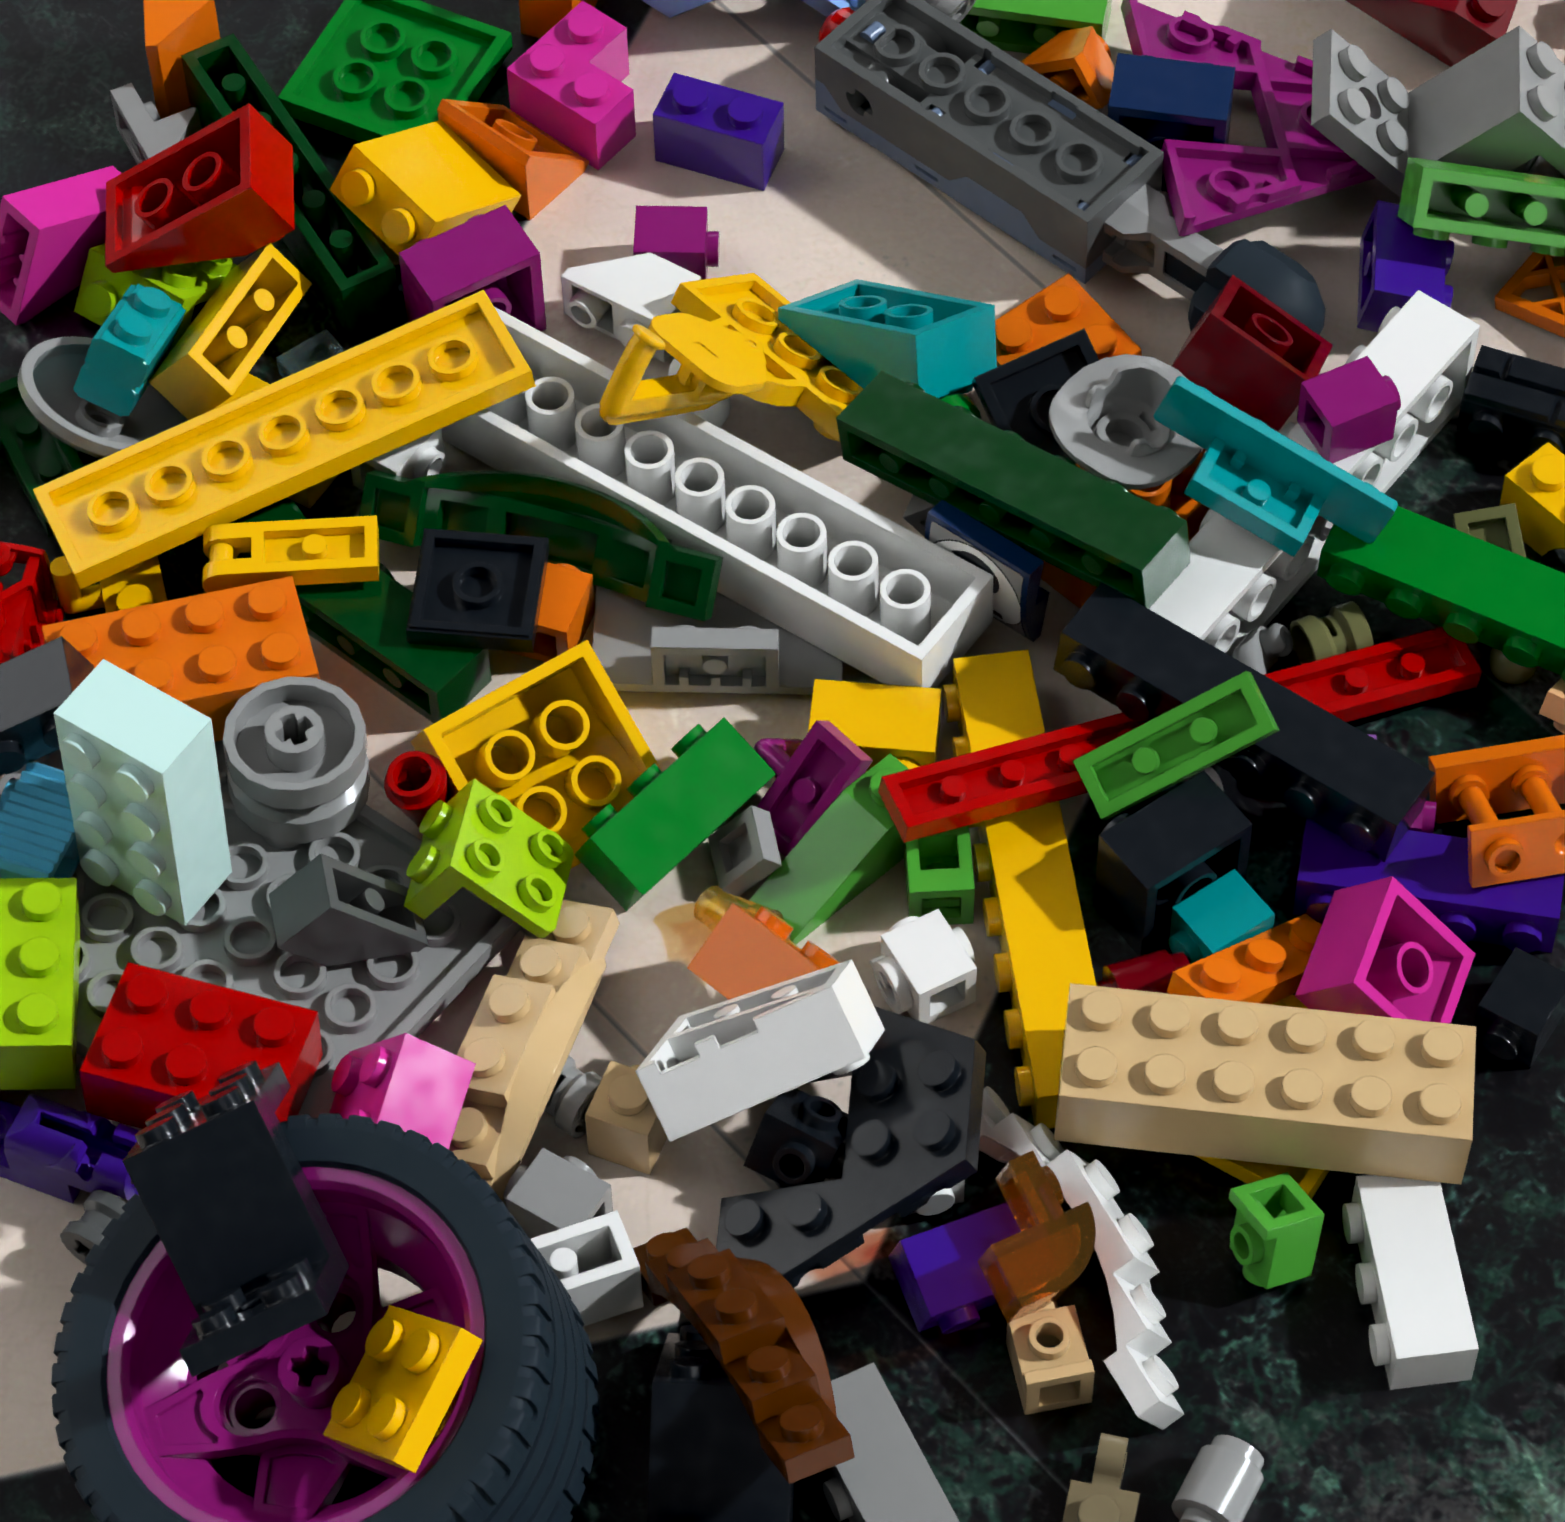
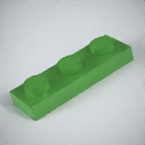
M1245 671L1073 760V763L1100 818L1107 820L1280 730L1251 672Z

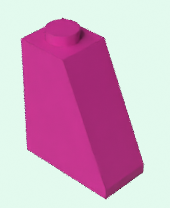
M113 165L2 196L0 203V311L16 326L26 323L81 285L89 249L105 243L106 182L121 174Z

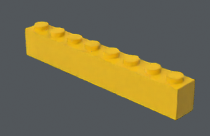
M1028 649L953 658L952 684L942 685L947 723L958 722L960 736L952 737L953 757L1045 733ZM1059 801L969 825V828L978 827L980 843L972 845L977 882L988 881L991 898H983L987 937L998 936L1001 953L993 954L996 987L998 993L1009 992L1012 1009L1004 1010L1007 1045L1009 1049L1020 1048L1023 1066L1015 1067L1014 1069L1018 1103L1020 1107L1031 1105L1034 1125L1037 1126L1042 1122L1049 1129L1055 1128L1070 983L1097 986Z

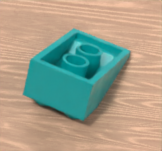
M856 279L778 308V320L863 389L883 371L904 382L910 381L919 385L926 393L936 398L945 395L965 394L973 390L972 380L974 377L997 367L995 306L992 304Z

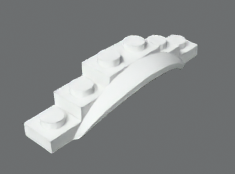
M986 1086L983 1090L979 1150L999 1162L1014 1165L1049 1181L1061 1193L1079 1218L1098 1256L1106 1278L1114 1313L1117 1351L1103 1362L1137 1417L1164 1430L1182 1417L1184 1412L1172 1394L1179 1389V1385L1166 1364L1156 1355L1170 1345L1172 1341L1160 1324V1321L1166 1317L1165 1310L1151 1289L1150 1279L1160 1271L1147 1252L1154 1246L1150 1235L1133 1214L1128 1213L1124 1216L1113 1198L1120 1193V1189L1112 1175L1100 1161L1095 1159L1088 1163L1068 1149L1064 1151L1060 1142L1054 1141V1134L1045 1124L1041 1122L1034 1126L1013 1112L1010 1114L1000 1097L990 1087Z

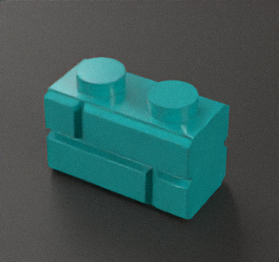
M131 284L91 341L84 359L85 363L81 367L73 388L77 396L120 417L129 416L150 385L148 381L170 352L174 336L178 332L186 312L182 304L171 300L165 292L157 288Z

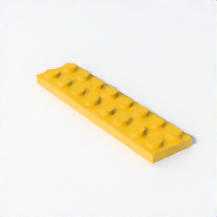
M481 290L34 488L33 492L81 590L202 536L207 527L238 520L529 390L536 385L532 370L486 292Z

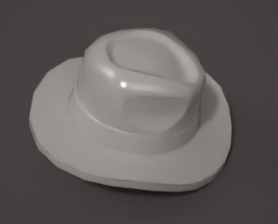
M1123 354L1106 357L1089 364L1067 380L1053 398L1049 409L1050 428L1062 450L1085 471L1105 481H1115L1126 490L1157 487L1175 478L1194 463L1204 449L1154 419L1153 415L1175 379L1178 376L1186 378L1179 370L1154 357Z

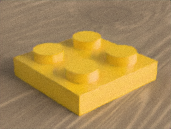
M389 1305L384 1317L370 1330L365 1342V1353L350 1383L344 1386L336 1396L331 1409L332 1418L323 1435L345 1448L416 1473L483 1340L459 1326Z

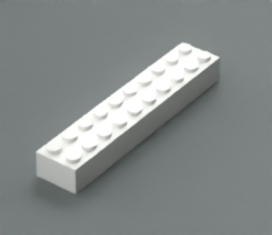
M494 307L532 370L536 386L441 428L443 440L498 471L521 472L562 479L587 486L624 502L649 519L666 538L672 539V545L723 557L717 588L718 593L886 685L937 688L953 669V658L963 657L992 623V574L691 412L619 425H609L600 417L599 409L600 400L614 371Z

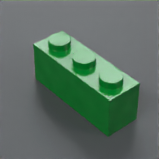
M725 717L708 732L700 724H697L671 748L672 752L678 757L675 762L663 772L655 763L651 765L626 789L634 797L626 806L618 812L609 803L581 829L589 839L574 855L626 912L776 775L772 768Z

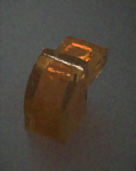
M1034 1151L1008 1161L995 1178L1021 1232L990 1245L977 1261L1007 1323L1035 1312L1057 1300L1084 1271L1090 1261L1095 1245L1096 1227L1089 1202L1064 1212L1060 1205L1064 1200L1060 1183L1048 1166L1041 1167Z

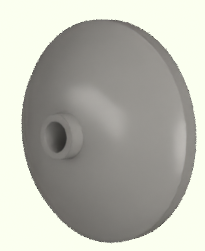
M72 336L53 338L41 342L26 354L18 373V388L21 397L39 424L68 446L96 458L102 459L188 421L151 384L129 416L120 417L77 396L73 388L81 367L85 363L84 359L93 338Z

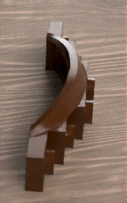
M687 1227L676 1232L659 1234L651 1238L647 1243L633 1248L640 1265L642 1291L654 1306L667 1301L673 1303L695 1327L713 1352L741 1399L758 1432L761 1448L789 1484L855 1458L851 1435L836 1415L831 1379L816 1329L801 1298L780 1272L759 1260L737 1258L729 1248L718 1252L708 1238L697 1241Z

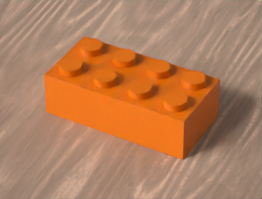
M293 576L42 626L44 644L62 636L92 663L94 668L105 659L211 718L215 742L223 740L226 717L239 698L261 683L287 676L320 679Z

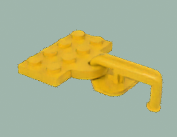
M748 273L682 282L679 284L671 301V304L681 312L653 317L648 329L635 324L632 327L634 334L625 347L602 395L599 414L609 425H619L701 411L722 400L728 399L734 394H743L756 401L775 406H795L814 422V428L821 435L840 442L836 417L860 394L863 388L778 320V308L791 302L758 275ZM664 349L681 363L676 375L641 380L657 350Z

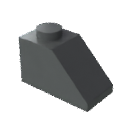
M319 854L269 893L278 948L325 966L419 952L428 945L423 919L404 907L408 887L324 854Z

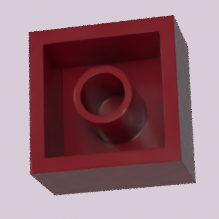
M1232 275L1195 325L1171 366L1179 370L1191 382L1206 388L1215 396L1251 417L1261 420L1267 426L1279 432L1299 405L1301 382L1318 376L1333 345L1242 280Z

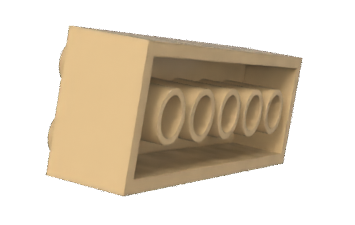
M1070 983L1064 1027L1054 1141L1461 1185L1473 1141L1476 1026Z

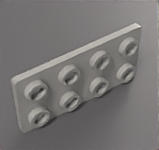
M596 586L592 648L616 691L812 695L814 679L842 681L843 661L718 592L716 593L712 618L700 621L645 607L646 603L601 586Z

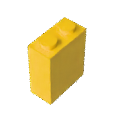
M442 120L354 144L329 189L398 256L399 252L412 247L416 242L432 238L457 227L473 216L486 214L503 205H506L512 213L522 196Z

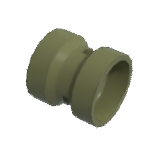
M1347 601L1333 606L1328 615L1317 618L1313 615H1308L1294 620L1290 624L1293 651L1299 665L1374 645L1372 633L1365 615L1354 601Z

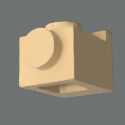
M1040 1298L1023 1304L1017 1310V1316L1007 1317L1006 1344L1024 1414L1029 1415L1091 1403L1095 1371L1092 1359L1089 1360L1075 1304L1058 1308L1057 1302L1054 1299Z

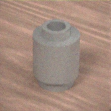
M1230 1435L1215 1436L1210 1445H1205L1199 1450L1172 1503V1510L1180 1520L1179 1522H1243L1264 1480L1261 1472L1264 1465L1263 1456L1252 1445L1237 1437Z

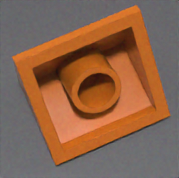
M143 0L145 48L156 108L161 119L184 111L191 106L181 55L221 39L214 0Z
M442 99L437 108L438 120H442L522 195L514 211L528 220L534 218L582 175L590 162L504 105Z

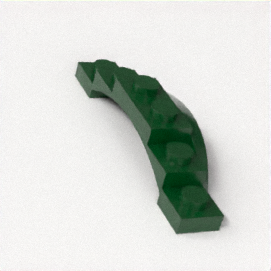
M376 470L366 473L359 516L377 515L379 539L412 548L421 546L424 528L546 537L549 539L550 550L548 562L552 564H570L582 572L593 574L594 585L646 603L645 607L700 621L712 618L723 557L672 545V539L666 538L644 515L624 502L603 492L562 479L521 472L462 471L428 475L415 479H408Z

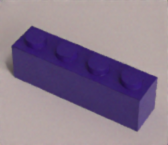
M1306 818L1292 915L1301 916L1307 914L1315 921L1323 923L1335 890L1393 876L1464 943L1474 941L1505 946L1512 951L1517 947L1527 953L1534 951L1552 953L1560 919L1565 873L1472 888L1469 883L1467 838L1408 830L1387 860L1383 862L1366 851L1352 848L1339 835Z

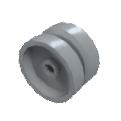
M287 676L261 683L240 697L226 717L223 747L228 767L229 794L237 816L255 833L277 842L309 843L334 836L355 821L368 800L370 784L369 760L366 754V725L358 704L340 687L318 678Z

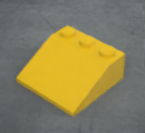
M588 640L426 727L410 741L415 751L433 755L444 765L447 773L449 800L475 778L496 794L508 799L512 805L541 825L560 835L572 847L574 854L589 839L581 829L609 803L619 812L634 798L626 789L654 763L660 768ZM575 855L571 869L581 863Z

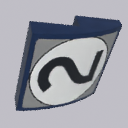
M942 499L927 512L925 539L992 574L993 618L1034 642L1041 636L1050 593L1039 586L1044 561Z

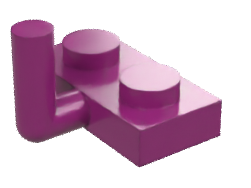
M816 720L803 741L801 739L764 738L757 741L753 747L776 773L774 776L776 780L757 807L770 812L779 852L786 857L840 793L861 777L873 762L865 752L830 721Z

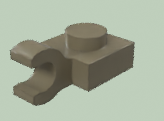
M1101 1433L1092 1483L1076 1480L1070 1481L1062 1522L1136 1521L1140 1493L1120 1489L1127 1459L1126 1451L1129 1438Z

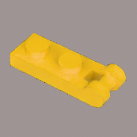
M377 515L224 523L207 527L203 533V552L209 558V562L203 567L202 587L207 593L293 576L295 585L379 581V528ZM251 552V558H236L240 553Z

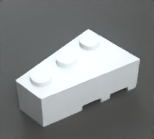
M850 959L680 1015L635 1072L669 1142L780 1094L792 1091L833 1072L834 1075H842L861 1067L870 1059L869 1052L879 1040L885 1028L853 960Z

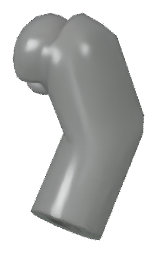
M1274 623L1268 628L1259 626L1252 630L1235 648L1232 657L1263 675L1267 674L1278 662L1279 657H1285L1292 651V635L1287 627L1282 624Z

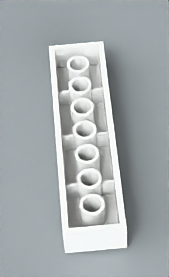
M1419 290L1402 308L1398 306L1393 307L1383 319L1378 335L1367 347L1363 344L1357 346L1345 364L1368 356L1382 376L1387 375L1393 380L1401 399V407L1397 411L1394 437L1389 441L1333 464L1363 482L1373 485L1385 494L1460 409L1463 393L1473 369L1480 325ZM1289 422L1280 431L1282 435L1319 454L1299 423ZM1209 509L1201 522L1199 532L1189 541L1190 564L1149 609L1232 657L1235 648L1257 627H1266L1318 569L1321 549L1333 523L1318 515L1304 544L1296 555L1292 557L1212 509Z

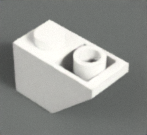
M651 252L567 268L561 276L564 314L570 316L580 326L601 331L619 340L626 347L634 334L632 327L635 324L648 329L653 317L681 312L671 304L679 284L701 280V276ZM664 349L657 350L653 357L665 362L670 354Z

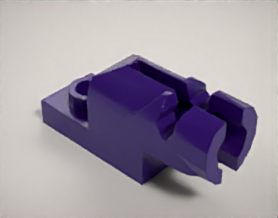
M32 1093L28 1095L22 1107L0 1100V1177L72 1204L80 1190L92 1193L93 1190H102L129 1201L134 1194H139L135 1186L131 1184V1178L123 1163V1159L137 1141L134 1135L140 1130L122 1123L115 1126L105 1117L86 1111H78Z

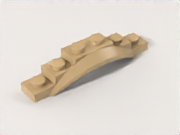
M563 899L556 929L545 938L524 936L507 975L493 974L457 1053V1056L476 1063L449 1150L454 1153L458 1160L463 1159L470 1165L481 1179H484L491 1186L502 1202L507 1183L522 1161L607 967L605 956L620 924L613 908Z

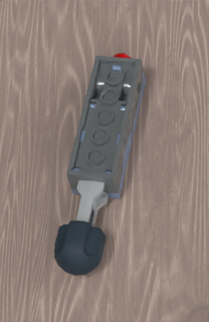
M868 0L856 11L849 7L835 10L822 24L818 36L819 43L814 47L817 111L1082 283L1086 284L1106 264L1120 273L1150 274L1191 301L1188 320L1190 331H1192L1230 277L1234 275L1320 335L1324 328L1326 309L1314 277L1301 264L1263 240L1250 242L1247 239L1235 241L1223 250L1198 233L1179 236L1175 219L1169 214L1165 195L1161 193L1163 151L924 0Z

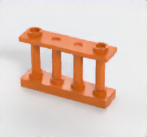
M1565 734L1428 756L1429 770L1435 773L1429 792L1430 801L1436 802V823L1441 824L1466 819L1471 823V825H1467L1469 883L1472 888L1565 873V810H1562L1559 805L1565 803ZM1532 809L1534 815L1499 820L1496 816L1497 814Z

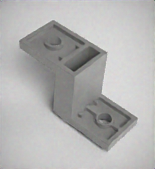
M1518 26L1408 93L1404 85L1397 78L1389 77L1372 63L1360 47L1349 44L1333 29H1330L1313 40L1311 125L1400 198L1408 157L1512 171L1540 155L1565 176V64L1556 57L1548 44L1542 41L1538 42L1523 28Z

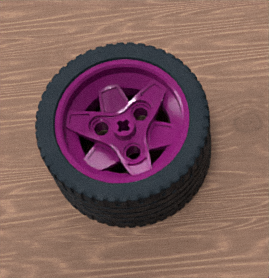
M321 1113L318 1118H311L309 1114L289 1116L288 1121H279L350 1267L326 1316L226 1361L229 1366L217 1371L218 1365L192 1377L179 1350L193 1328L191 1322L199 1316L140 1196L134 1194L122 1207L124 1213L118 1220L112 1218L101 1233L104 1238L99 1246L94 1244L85 1258L84 1262L87 1266L84 1272H79L70 1290L73 1297L71 1302L65 1303L60 1319L64 1326L62 1332H58L56 1336L54 1354L58 1358L57 1363L52 1365L51 1385L56 1388V1394L52 1396L53 1416L59 1420V1424L56 1425L55 1429L59 1446L66 1451L63 1456L69 1474L76 1480L75 1487L81 1498L91 1508L90 1512L98 1522H571L573 1516L570 1512L573 1505H579L586 1488L583 1484L584 1476L590 1475L594 1460L591 1449L592 1445L597 1444L599 1424L595 1420V1415L600 1413V1394L594 1386L599 1381L596 1364L590 1357L594 1352L589 1335L583 1329L584 1322L577 1307L571 1301V1296L496 1192L484 1179H481L470 1165L463 1159L458 1160L452 1151L438 1142L432 1144L428 1137L411 1129L404 1132L400 1125L383 1120L376 1124L370 1117L350 1115L348 1119H343L340 1114ZM378 1268L407 1279L423 1291L391 1304L392 1306L459 1326L483 1340L416 1473L345 1448L323 1435L332 1418L331 1409L336 1396L344 1386L350 1383L365 1353V1342L370 1330L384 1317L389 1305L383 1307L380 1300ZM356 1311L353 1322L346 1329L332 1333V1327L341 1315ZM276 1406L274 1416L269 1423L261 1428L252 1429L254 1419L259 1412L265 1408ZM239 1455L260 1457L254 1498L230 1485L222 1476L214 1461L222 1457ZM352 1467H361L388 1478L375 1488L357 1497L332 1504Z

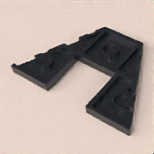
M875 1007L885 1031L869 1052L870 1059L868 1062L851 1072L842 1075H834L832 1072L811 1081L817 1082L852 1075L842 1179L721 1198L716 1244L718 1252L729 1248L737 1258L759 1260L769 1264L780 1272L794 1288L798 1286L801 1278L809 1271L824 1269L864 1244L863 1234L890 1216L898 1213L902 1218H905L927 1204L930 1197L937 1191L952 1188L976 1173L978 1170L986 1051L975 1039Z

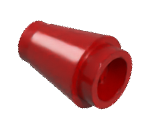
M409 751L396 757L389 765L384 779L386 796L418 828L423 817L434 803L439 800H443L445 803L449 801L446 769L435 756L421 751Z

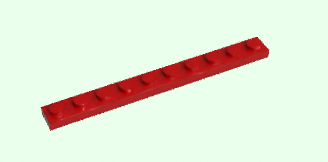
M1443 627L1264 675L1341 720L1349 722L1477 687L1483 671L1467 644L1454 639L1444 631ZM1123 712L882 776L878 793L903 842L913 841L1088 793L1073 760L1143 725L1144 722L1132 720Z

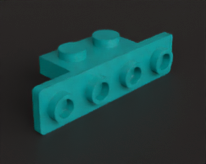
M1178 376L1153 415L1157 422L1206 449L1184 494L1292 557L1296 555L1304 544L1318 515L1360 540L1371 544L1386 526L1398 507L1396 500L1380 492L1373 485L1363 482L1325 460L1316 452L1306 449L1270 428L1261 420L1251 417L1215 396L1206 388L1198 386L1182 376Z

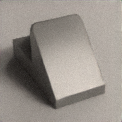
M132 83L110 90L117 129L137 165L202 129L199 111L196 107L161 119L152 101L143 104Z

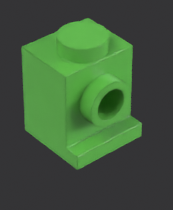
M969 825L905 842L904 866L908 917H921L939 908L949 925L973 924L975 886Z
M1286 1172L1231 1188L1228 1199L1237 1208L1234 1226L1230 1233L1229 1247L1237 1261L1243 1265L1242 1273L1245 1279L1254 1285L1269 1289L1311 1276L1325 1214L1290 1174Z

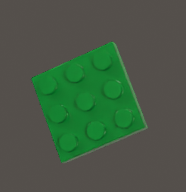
M344 0L278 98L292 118L359 142H365L438 121L437 108L442 99L478 102L512 50V34L509 31L420 0Z

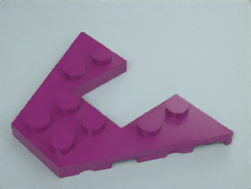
M1137 0L1122 1L1121 11L1133 55H1148L1157 58L1236 67L1234 89L1251 91L1266 147L1172 139L1164 140L1161 149L1164 152L1163 176L1179 236L1194 234L1376 178L1311 125L1312 60L1299 55L1295 64L1263 52L1261 50V40L1226 26L1208 24L1198 15L1184 11L1182 16L1174 17L1141 4Z

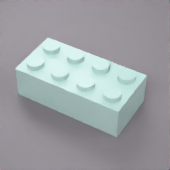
M103 659L53 713L80 865L83 871L96 883L103 886H110L112 884L133 896L137 903L147 912L155 916L165 914L186 926L232 873L212 719Z

